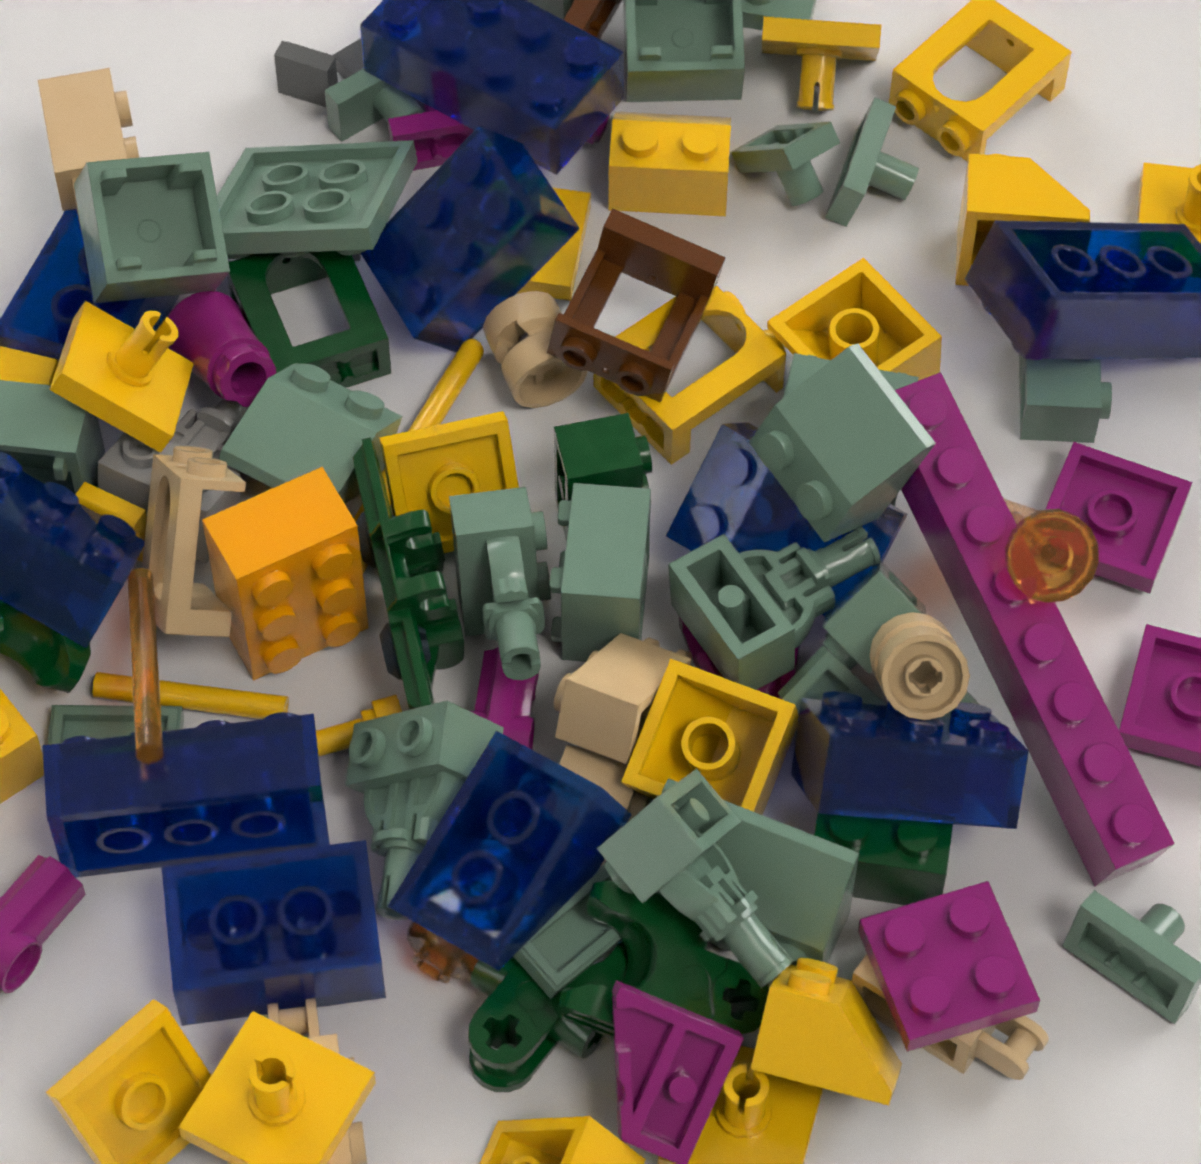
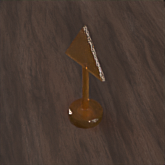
M1004 498L1017 524L1010 532L1005 546V568L1013 584L1029 598L1045 603L1065 601L1081 593L1093 579L1099 564V545L1092 529L1073 513L1061 509L1035 510Z

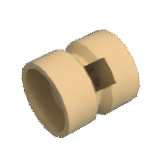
M540 291L523 292L507 298L493 308L486 316L483 324L485 337L496 361L501 364L503 376L514 400L521 406L530 408L545 407L562 401L582 385L587 375V371L570 368L559 358L547 353L555 319L561 311L556 300L550 294Z
M911 612L893 617L883 624L874 636L869 654L872 671L884 695L894 709L908 718L929 720L943 717L958 706L967 692L970 674L965 656L943 623L930 615Z

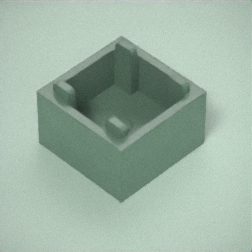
M623 0L627 102L742 100L745 74L742 0Z
M209 152L86 162L74 183L94 303L215 291L229 274L230 268Z
M0 380V512L62 518L66 522L76 523L77 520L81 519L76 517L78 505L73 502L74 496L84 482L98 488V461L105 455L98 417L50 391L51 385Z
M573 483L572 500H562L559 502L558 524L568 526L566 550L560 553L559 567L551 569L550 591L561 594V617L556 616L552 619L551 640L562 642V660L587 662L593 651H600L620 633L639 640L642 639L650 559L651 489Z

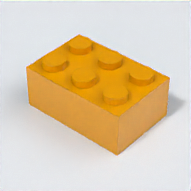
M323 467L202 519L215 594L232 611L229 638L253 681L269 673L278 674L288 671L296 666L302 658L328 646L339 647L352 641L359 632L369 628L358 525Z

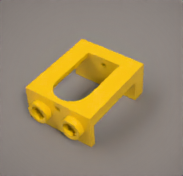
M971 0L893 69L889 103L896 106L894 112L902 121L909 125H915L938 141L947 152L960 156L968 162L969 153L985 154L987 139L1035 95L1039 94L1051 102L1065 89L1072 51L997 1ZM965 45L1008 73L987 93L970 101L952 100L942 95L936 89L933 81V76L938 69Z
M716 286L715 292L701 320L736 353L734 356L673 397L666 392L661 403L646 396L630 394L620 388L617 383L593 373V387L620 414L629 413L632 426L642 436L645 435L647 441L671 465L690 453L691 429L763 380L776 393L782 390L784 386L786 352L783 344L770 330H762L745 313L744 307L734 294L729 291L723 292L718 286ZM675 296L615 337L648 352L651 351L677 297Z

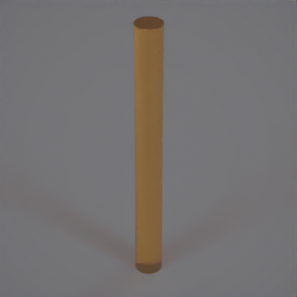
M136 568L127 577L136 758L140 762L153 764L160 761L163 757L154 577L150 570Z

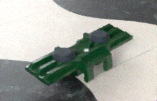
M369 437L361 439L362 445L353 456L364 512L361 513L356 521L360 551L363 562L378 570L389 622L385 624L379 634L387 672L403 681L408 707L411 710L435 704L432 688L436 669L441 670L454 667L464 659V637L455 598L448 599L442 574L445 556L439 532H432L429 514L426 510L412 511L399 516L392 515L374 442Z

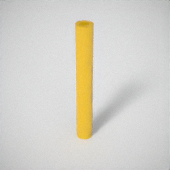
M96 672L92 689L93 697L157 706H182L183 709L280 722L286 721L289 708L288 696Z

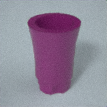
M204 291L186 297L169 314L168 318L172 320L178 329V338L168 348L193 362L192 372L202 379L217 396L227 401H237L242 407H249L267 379L276 374V367L267 348L247 325L238 304L224 293Z

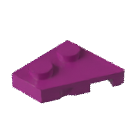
M616 980L612 989L618 1135L623 1142L677 1164H688L744 1037L737 1030Z

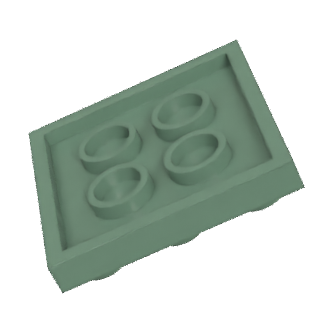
M414 141L245 148L217 195L228 259H240L251 254L279 253L284 257H298L308 252L337 251L342 255H355L366 250H373L418 162Z

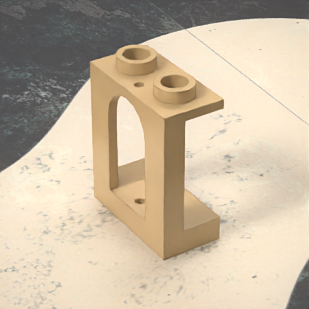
M175 446L173 456L153 454L138 605L165 634L230 637L232 611L203 583H193L203 490L245 492L246 482L227 468V462L212 458L213 451L206 448Z

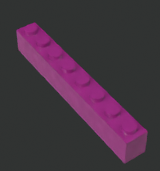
M939 372L896 389V393L936 443L902 487L901 491L1094 886L1096 887L1153 862L1175 843L942 373Z

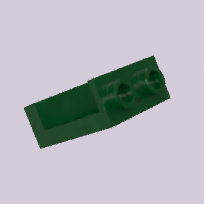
M337 251L308 252L298 257H284L279 253L251 254L229 262L230 272L227 275L230 297L239 305L245 321L254 335L267 348L276 367V373L294 363L311 364L325 370L330 375L331 381L345 388L392 374L389 338L352 255H342ZM327 277L349 329L293 347L271 295Z

